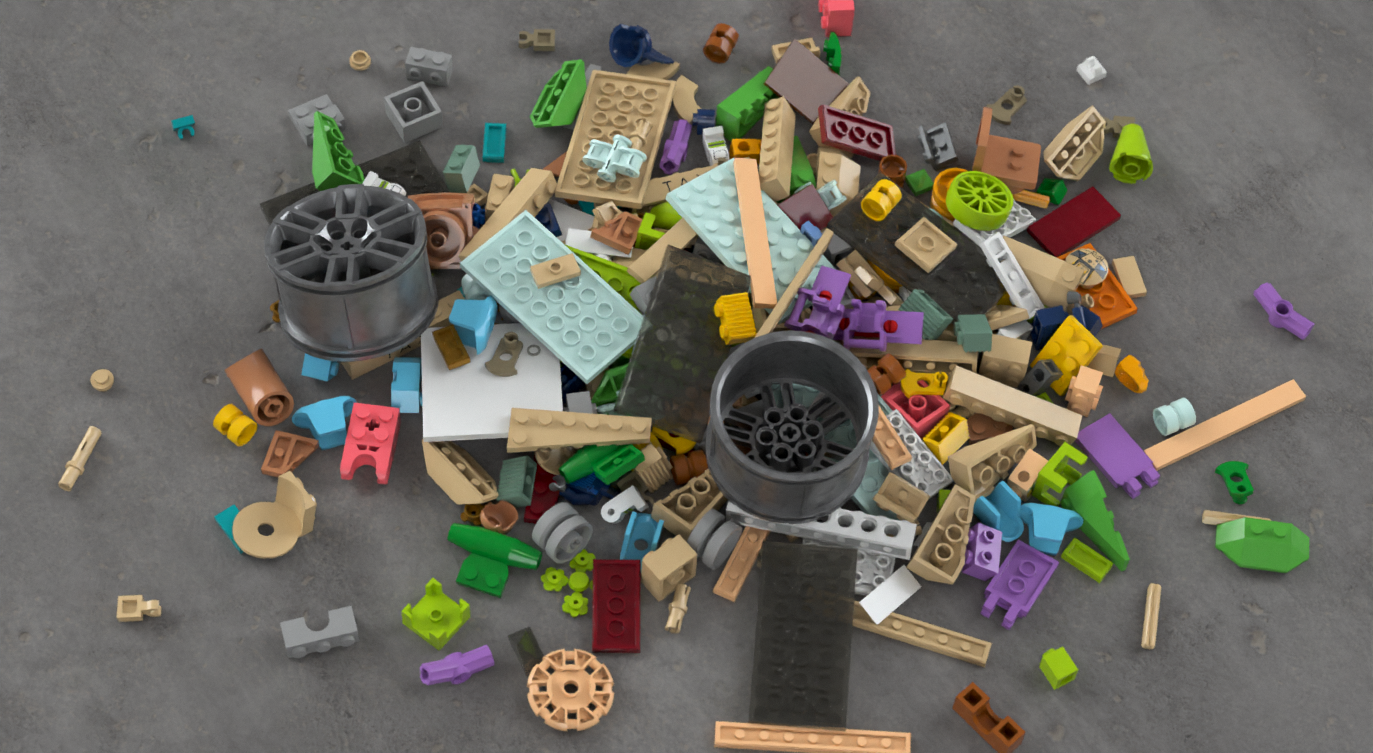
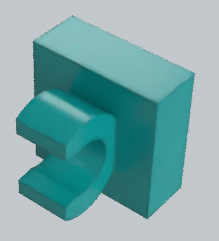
M193 115L171 120L173 131L178 130L180 140L183 139V130H189L191 137L194 136L195 132L191 127L195 125Z

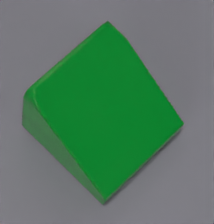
M1044 178L1036 193L1049 196V202L1060 205L1067 193V188L1061 179Z

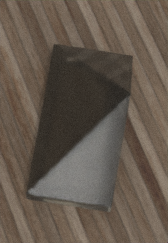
M527 627L508 635V639L526 677H529L533 667L543 661L544 655L531 628Z

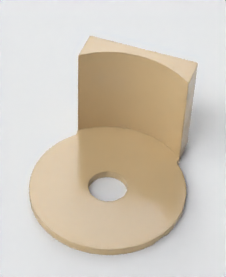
M291 471L278 476L275 502L253 503L243 508L235 517L232 533L236 544L245 553L257 558L272 559L286 554L295 546L299 537L313 531L317 507L315 498L306 492L302 481L298 477L296 478ZM263 524H268L273 527L274 532L269 536H263L258 532V528Z

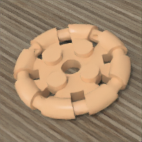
M560 649L547 654L542 658L543 661L539 665L536 664L533 667L527 681V687L529 688L527 697L533 712L537 717L541 716L545 720V724L561 731H567L568 729L582 731L599 723V718L602 715L606 716L614 700V692H612L614 683L608 668L604 663L600 664L596 660V656L580 649H574V651ZM565 661H574V664L565 665ZM590 667L594 672L589 675L585 671L586 668ZM553 668L555 672L550 675L546 670ZM567 684H574L578 690L576 693L569 694L565 691L564 687ZM547 686L546 692H539V688ZM595 686L602 687V691H595ZM591 703L596 707L593 712L588 709ZM550 704L554 709L552 713L546 708ZM567 713H576V719H568Z

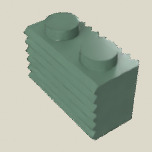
M456 145L453 149L454 151H452L451 157H449L450 159L443 171L449 193L468 192L480 166L479 157L474 145Z
M914 289L898 309L899 311L924 312L922 338L925 340H937L953 320L923 290Z
M985 314L958 315V320L954 322L953 326L954 336H957L958 345H962L966 353L968 351L970 353L972 351L990 352L992 347V330Z
M527 455L503 460V468L500 470L499 489H497V501L505 500L515 508L530 506L537 463Z

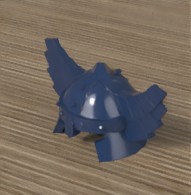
M622 23L614 27L610 36L609 48L613 60L618 65L631 67L636 63L641 64L647 59L661 64H674L671 58L662 55L652 48V40L647 29L639 25L628 27V25Z

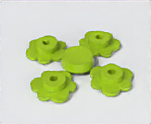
M585 549L570 561L569 566L575 569L576 572L570 576L569 580L564 575L562 569L556 570L553 567L547 568L545 574L541 576V581L544 583L543 588L546 591L555 590L559 592L567 584H569L572 590L576 591L571 596H565V603L562 605L563 612L570 613L572 617L587 614L589 601L587 598H583L580 592L585 591L588 587L593 590V580L590 582L585 573L587 570H593V559H596V557Z

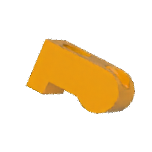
M732 139L729 148V158L750 157V159H756L757 164H759L762 139Z

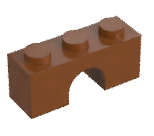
M972 682L956 696L952 709L998 753H1012L1022 744L1026 732L1009 716L1004 719L998 717L990 707V698Z

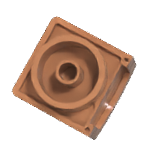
M983 107L976 139V145L978 146L972 171L984 172L998 178L1009 188L1012 194L1019 193L1024 189L1034 190L1038 178L1041 145L989 135L992 108Z
M427 193L409 195L407 198L412 199L418 205L424 216L427 231L426 248L430 269H461V260L458 255L473 238L472 209L474 206V194Z

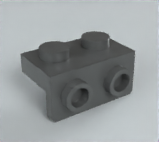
M946 122L928 130H925L923 125L918 127L920 134L917 137L920 145L925 148L923 157L927 164L930 163L934 170L959 161Z

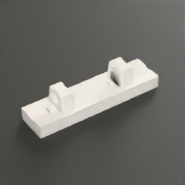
M1000 232L981 242L979 245L987 257L986 261L990 267H993L1010 295L1009 300L1012 305L1027 309L1029 319L1035 315L1036 310L1044 309V305Z

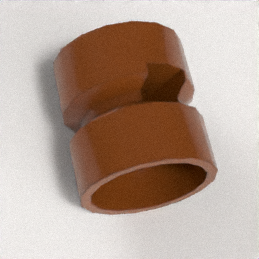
M717 24L703 48L704 55L712 62L726 63L739 39L738 32L730 25Z
M893 154L883 157L879 164L877 182L887 176L902 190L907 171L906 161L902 157Z
M889 353L878 360V366L872 365L867 369L876 392L880 396H883L892 388V383L897 384L906 377L904 368Z
M702 449L689 452L687 457L684 454L670 456L669 459L673 467L671 473L676 486L688 483L691 478L699 477L708 469L707 460Z

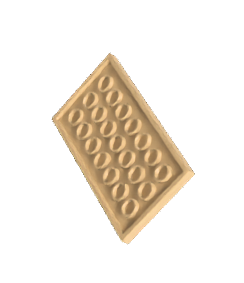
M592 70L555 189V197L600 204L613 201L615 206L642 209L675 92L676 81ZM644 119V123L648 120L652 124V129L646 137L647 142L640 148V151L646 154L647 159L639 169L640 175L638 178L616 173L615 182H607L597 175L598 168H592L582 161L583 156L588 153L591 140L595 139L613 145L614 135H622L629 139L631 133L635 132L640 120Z

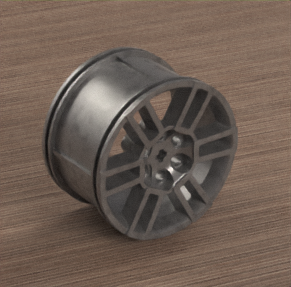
M364 184L340 185L337 188L314 193L293 203L291 206H287L273 219L264 240L265 256L269 270L275 277L280 300L278 312L282 330L286 338L297 349L313 357L330 361L352 362L374 359L407 346L430 326L437 312L438 295L435 280L430 271L424 216L421 209L412 199L381 187L364 186ZM370 269H378L383 271L377 275L370 277ZM326 272L324 283L311 282L312 279Z
M778 331L756 337L736 349L720 367L715 377L710 397V421L706 434L705 452L709 471L718 489L733 505H736L741 510L760 519L777 523L802 524L812 522L833 513L843 506L853 496L864 478L869 459L870 444L877 426L879 413L878 397L870 374L859 359L848 349L829 338L810 332ZM773 384H780L784 402L783 408L776 406L771 388ZM792 384L811 387L825 395L806 409L805 406L795 403ZM755 388H759L766 411L764 417H757L735 409L732 405L742 395ZM835 404L841 407V409L823 421L818 422L816 420ZM850 419L856 433L857 446L852 449L828 441L824 436ZM723 421L745 428L751 432L725 426ZM765 439H768V440L771 441V442H770V443H764V442H762V441L765 440ZM735 444L751 448V451L744 455ZM806 452L809 456H802L799 453ZM781 455L786 457V459L780 460L776 456ZM824 456L838 460L839 462L836 463L834 461L826 459Z

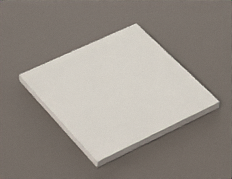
M521 323L494 324L486 349L477 355L475 348L464 345L470 357V363L451 370L448 369L432 336L433 331L444 327L427 328L421 334L424 442L508 438L511 408L563 411L560 359ZM507 332H514L518 335V340L523 343V349L515 365L518 374L509 377L494 375L487 370L485 362L493 358L501 338L505 337L504 335ZM506 353L500 356V359L505 361L512 358L510 354Z

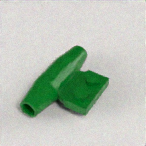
M613 444L610 446L585 445L577 450L558 470L560 475L565 478L567 484L595 473L596 477L606 485H609L628 471L636 468L645 461V457L633 444Z
M453 523L448 533L447 540L471 553L462 563L456 578V584L498 598L502 597L509 579L508 566L537 570L541 563L543 552L516 538L483 527Z

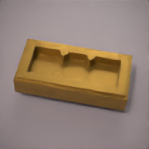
M453 324L432 332L433 339L449 370L470 363V357Z

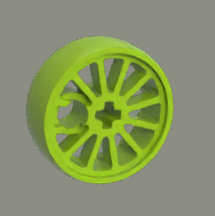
M966 171L957 175L946 195V206L950 214L965 226L981 231H992L1003 226L1012 211L1014 203L1011 191L1001 180L979 171Z

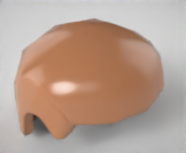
M501 500L496 504L489 502L480 513L483 527L501 534L509 533L519 519L518 511L505 500Z

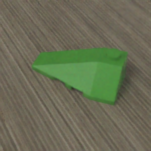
M316 111L314 113L312 168L316 188L319 191L337 188L340 185L362 184L365 180L360 166L354 165L351 159L354 156L351 150H347L342 143L344 137L335 120Z
M794 136L789 197L806 183L811 182L816 188L813 169L798 136ZM784 198V199L779 200V201H776V202H777V203H780V202L784 201V200L787 199V198Z
M1093 470L1065 489L1061 499V506L1063 509L1075 511L1083 518V524L1079 527L1082 532L1120 571H1124L1130 559L1120 532L1114 531L1113 512L1106 509L1103 498L1107 496Z

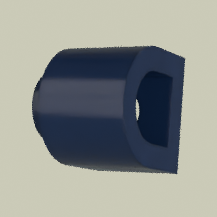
M697 109V113H693V126H697V135H703V129L714 127L715 109Z

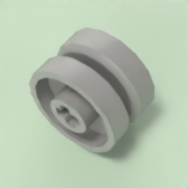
M559 503L546 511L538 520L532 532V539L540 548L546 550V554L557 564L565 563L572 560L586 547L591 539L593 528L585 518L579 516V513L569 503Z
M711 509L697 523L687 543L697 553V558L703 556L702 563L715 570L725 562L740 539L742 527L732 520L725 522L723 514L715 509Z

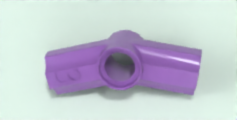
M679 119L674 121L670 137L665 142L663 156L660 161V168L664 171V174L672 175L674 172H678L681 162H684L686 159L688 140L692 131V125L687 120Z
M1264 283L1254 291L1253 295L1268 313V320L1272 326L1276 328L1284 327L1302 340L1309 335L1314 327V323L1294 311L1292 304L1287 300H1283L1271 283Z
M484 645L464 654L455 652L446 656L443 660L423 663L420 667V678L423 684L425 683L427 686L451 681L452 684L463 683L471 677V674L494 666L492 653L489 647Z

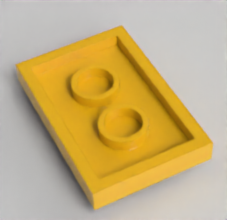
M1070 315L1064 320L1030 366L1033 368L1039 360L1052 359L1063 375L1050 386L1059 396H1063L1068 391L1072 376L1077 377L1081 365L1087 367L1103 345L1073 315Z

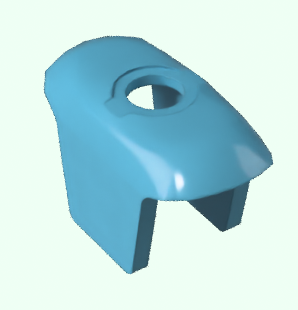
M492 295L488 296L485 300L457 299L451 310L449 322L454 324L462 343L475 348L477 355L486 349L498 313L496 300Z
M339 396L321 400L298 409L292 416V422L297 427L309 429L313 437L319 440L321 450L344 445L347 437L345 419L352 413L353 404L357 402L356 399L350 396Z
M1004 481L998 483L989 496H980L975 501L973 513L982 524L1001 531L1003 541L1010 542L1018 539L1024 530L1023 521L1020 517L1021 499Z
M1031 502L1021 505L1020 517L1028 526L1029 546L1044 554L1056 556L1064 534L1078 529L1083 524V518L1073 510Z
M632 511L623 540L620 560H640L641 573L643 557L648 552H655L663 531L664 520L660 519L658 523L651 518V514H637V512ZM640 539L645 540L648 548L640 551L635 548L634 543Z

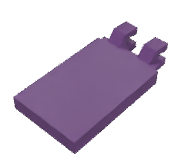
M1110 413L1078 432L1075 442L1115 488L1122 486L1125 492L1134 499L1140 495L1141 492L1139 490L1142 489V485L1136 479L1137 476L1140 475L1141 479L1150 488L1158 484L1157 479L1160 478V475L1153 467V461Z
M1018 539L1000 566L999 573L993 577L985 589L984 598L987 600L980 614L989 619L997 605L1004 608L1008 612L1004 616L1001 626L1010 630L1017 617L1022 619L1023 616H1027L1057 569L1059 562Z

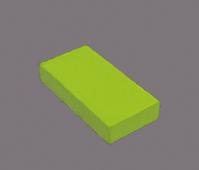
M1075 537L1061 555L1062 559L1098 583L1104 579L1114 564Z

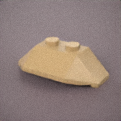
M1094 106L1089 107L1069 122L1043 151L1044 162L1057 177L1079 181L1102 154L1106 121Z
M818 147L815 170L816 190L828 182L836 180V186L839 191L847 198L844 202L829 210L836 220L837 217L852 208L853 198L858 196L861 166L840 150Z
M422 440L427 473L456 504H478L498 497L495 480L466 450L452 441L424 442Z

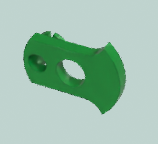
M1229 461L1220 464L1215 469V473L1222 476L1233 501L1236 504H1245L1248 499L1247 496L1252 495L1254 491L1246 473L1249 464ZM1234 476L1240 477L1242 481L1234 482L1230 478Z

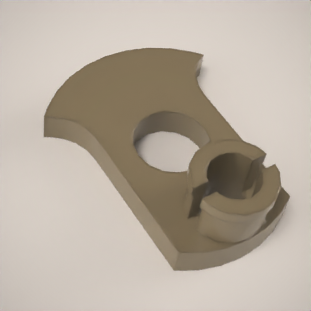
M1014 86L997 102L986 105V107L992 108V119L1000 124L1011 125L1012 121L1010 118L1027 102L1024 96V88ZM1009 103L1013 108L1006 110L1002 107V104Z
M507 332L504 335L505 337L501 338L493 358L485 362L487 370L494 375L509 377L518 374L515 365L523 349V343L518 340V335L514 332ZM506 353L510 354L512 358L505 361L500 359V356Z

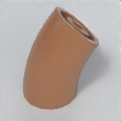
M262 348L224 370L252 417L259 425L274 426L282 423L293 411V397Z

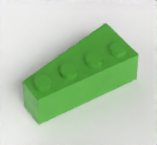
M768 66L763 71H760L754 78L717 105L716 127L722 126L723 136L729 141L741 139L764 116L765 103L772 99L780 98L763 84L773 70L771 67Z

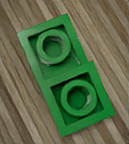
M831 32L829 40L825 39L823 52H827L826 61H829L828 66L839 75L841 47L836 33Z

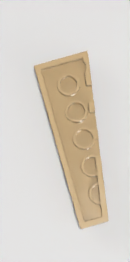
M511 408L507 452L537 451V448L556 450L566 446L583 448V445L594 444L597 446H610L613 444L650 443L652 418Z

